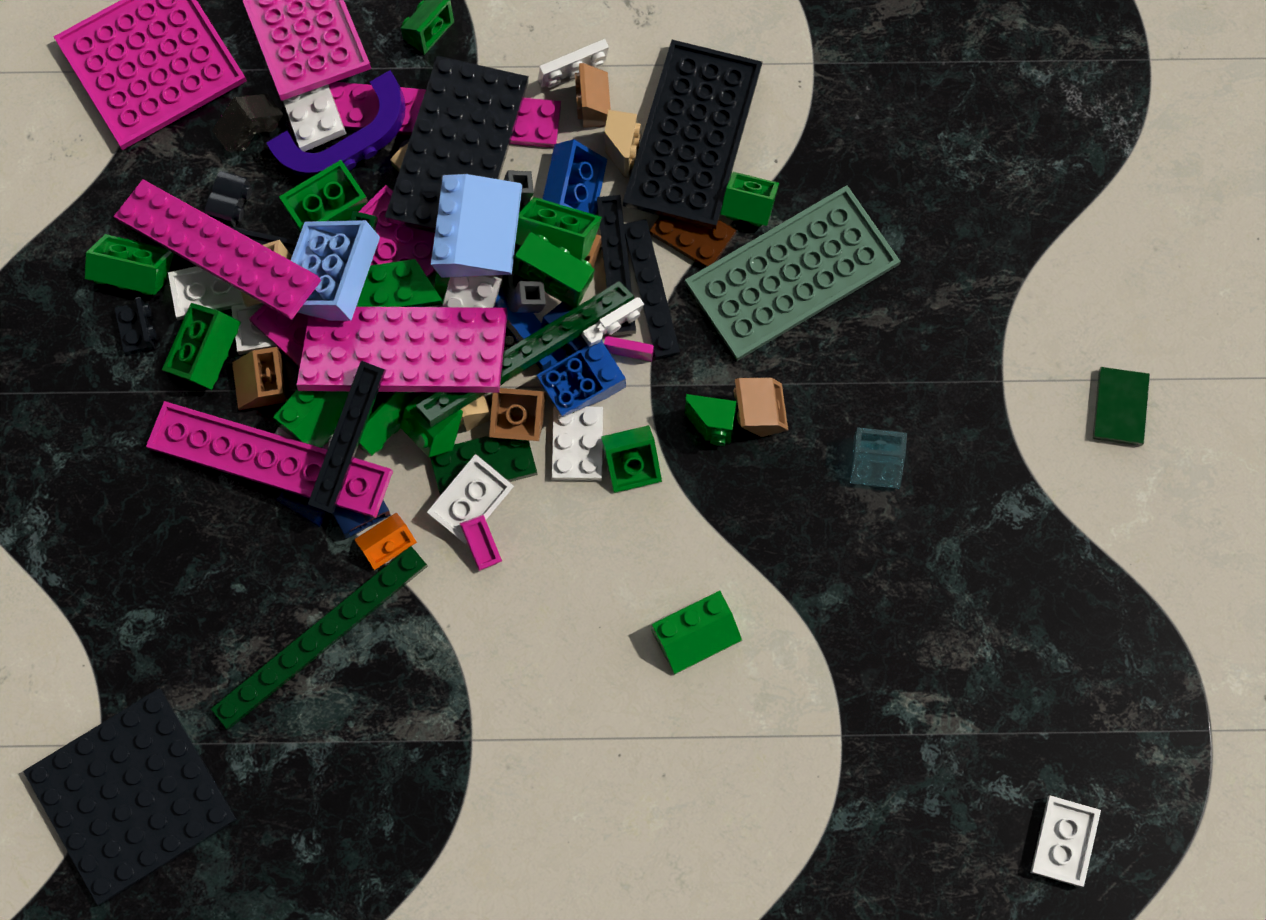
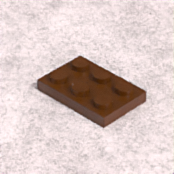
M663 216L658 218L650 230V235L704 268L719 259L736 234L735 229L718 220L715 230Z

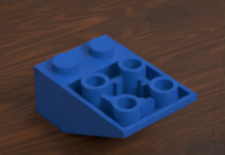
M602 340L589 347L587 345L537 374L539 381L561 416L603 401L626 388V378Z

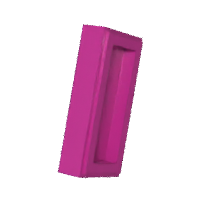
M605 336L604 345L610 354L652 362L653 345Z
M483 514L460 523L479 571L502 562Z

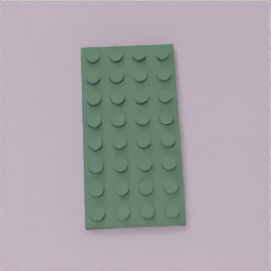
M846 185L685 279V285L736 361L897 267L901 261Z

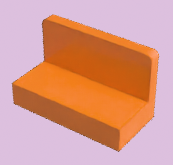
M394 513L355 539L374 570L417 543L398 513Z

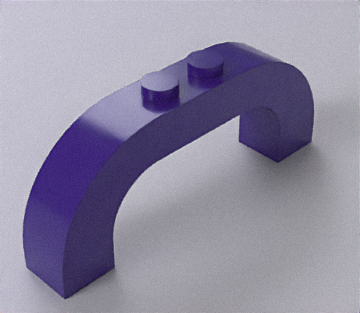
M391 70L370 81L379 99V111L369 125L319 153H307L300 150L288 131H285L266 142L273 155L288 171L306 179L313 177L339 160H342L347 169L351 170L359 161L375 156L378 150L394 139L405 117V98Z

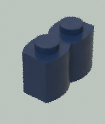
M384 500L381 503L376 518L337 506L333 513L346 538L362 532L391 515Z

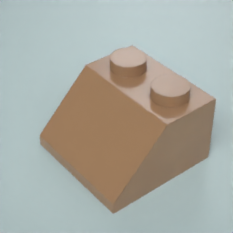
M500 388L499 393H493L489 437L539 441L544 421L546 393L543 391Z

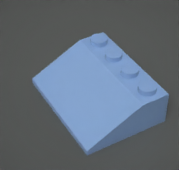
M469 174L443 175L431 259L432 267L441 278L512 275L522 192L521 183Z
M366 220L304 222L291 261L318 275L322 281L297 313L330 321L352 320L380 236Z

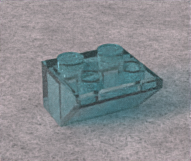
M857 427L853 442L850 483L900 489L905 462L907 433Z

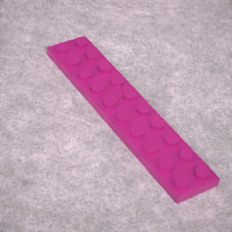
M344 82L329 84L345 130L359 131L375 119L379 111V99L372 85ZM401 87L406 109L403 124L397 135L411 136L426 89ZM524 98L510 144L554 148L558 138L561 101Z
M145 180L139 183L114 215L118 222L291 320L322 281L318 275Z
M166 401L162 405L146 445L148 449L308 498L312 494L327 453V449ZM354 458L336 506L376 518L393 470Z

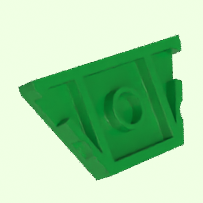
M416 259L371 265L356 307H429L442 305L443 300Z

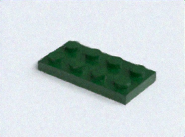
M485 436L454 444L452 451L430 457L440 495L475 454L509 482L538 475L529 440Z

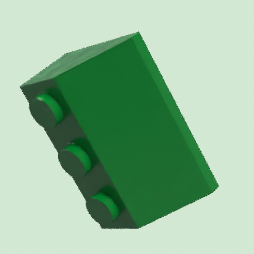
M342 160L279 196L300 233L304 222L350 221L353 211L359 212L368 203L366 195Z
M533 197L519 213L515 244L522 245L529 233L532 232L535 235H543L549 240V243L556 247L560 246L567 249L573 257L585 259L590 253L602 217Z
M532 232L529 233L516 253L513 274L525 281L544 282V291L573 309L581 303L595 271L588 261L573 257L567 249L560 246L556 247L549 243V240L543 235H535Z
M105 234L86 252L85 279L93 280L97 284L114 285L123 290L140 291L144 295H155L164 286L174 253L163 247Z
M191 303L162 370L212 390L218 380L219 372L228 356V351L238 333L241 322L218 310Z
M297 389L273 418L278 427L295 440L323 448L335 432L349 391H298Z
M378 392L358 447L371 456L380 451L384 443L400 430L405 408L417 395L414 392Z
M720 590L653 623L651 631L674 675L742 641L733 614Z

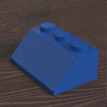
M574 139L554 144L542 199L596 215L597 197H600L608 159Z

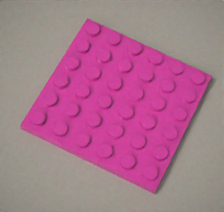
M120 0L53 36L122 150L247 81L197 0Z

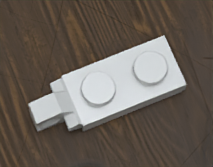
M640 297L633 299L599 319L598 323L584 330L581 336L589 347L600 343L602 336L607 332L611 335L621 328L622 323L635 321L641 315L640 311L644 303Z

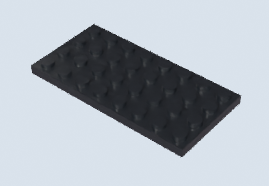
M671 40L623 199V207L716 230L726 188L731 178L762 68V61Z
M436 57L388 205L385 222L435 233L443 175L469 174L493 179L500 178L528 86L529 76L446 57Z

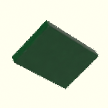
M1100 367L1093 439L1138 446L1144 444L1149 373Z

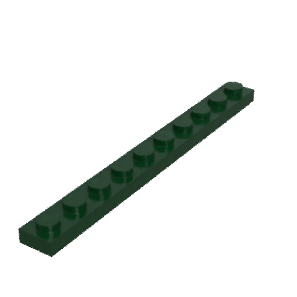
M619 281L504 351L500 385L580 336L584 330L598 323L599 319L632 301L634 295ZM437 392L417 404L416 407L418 413L432 427L486 393Z
M410 546L212 707L211 710L226 729L229 730L428 566L425 561Z

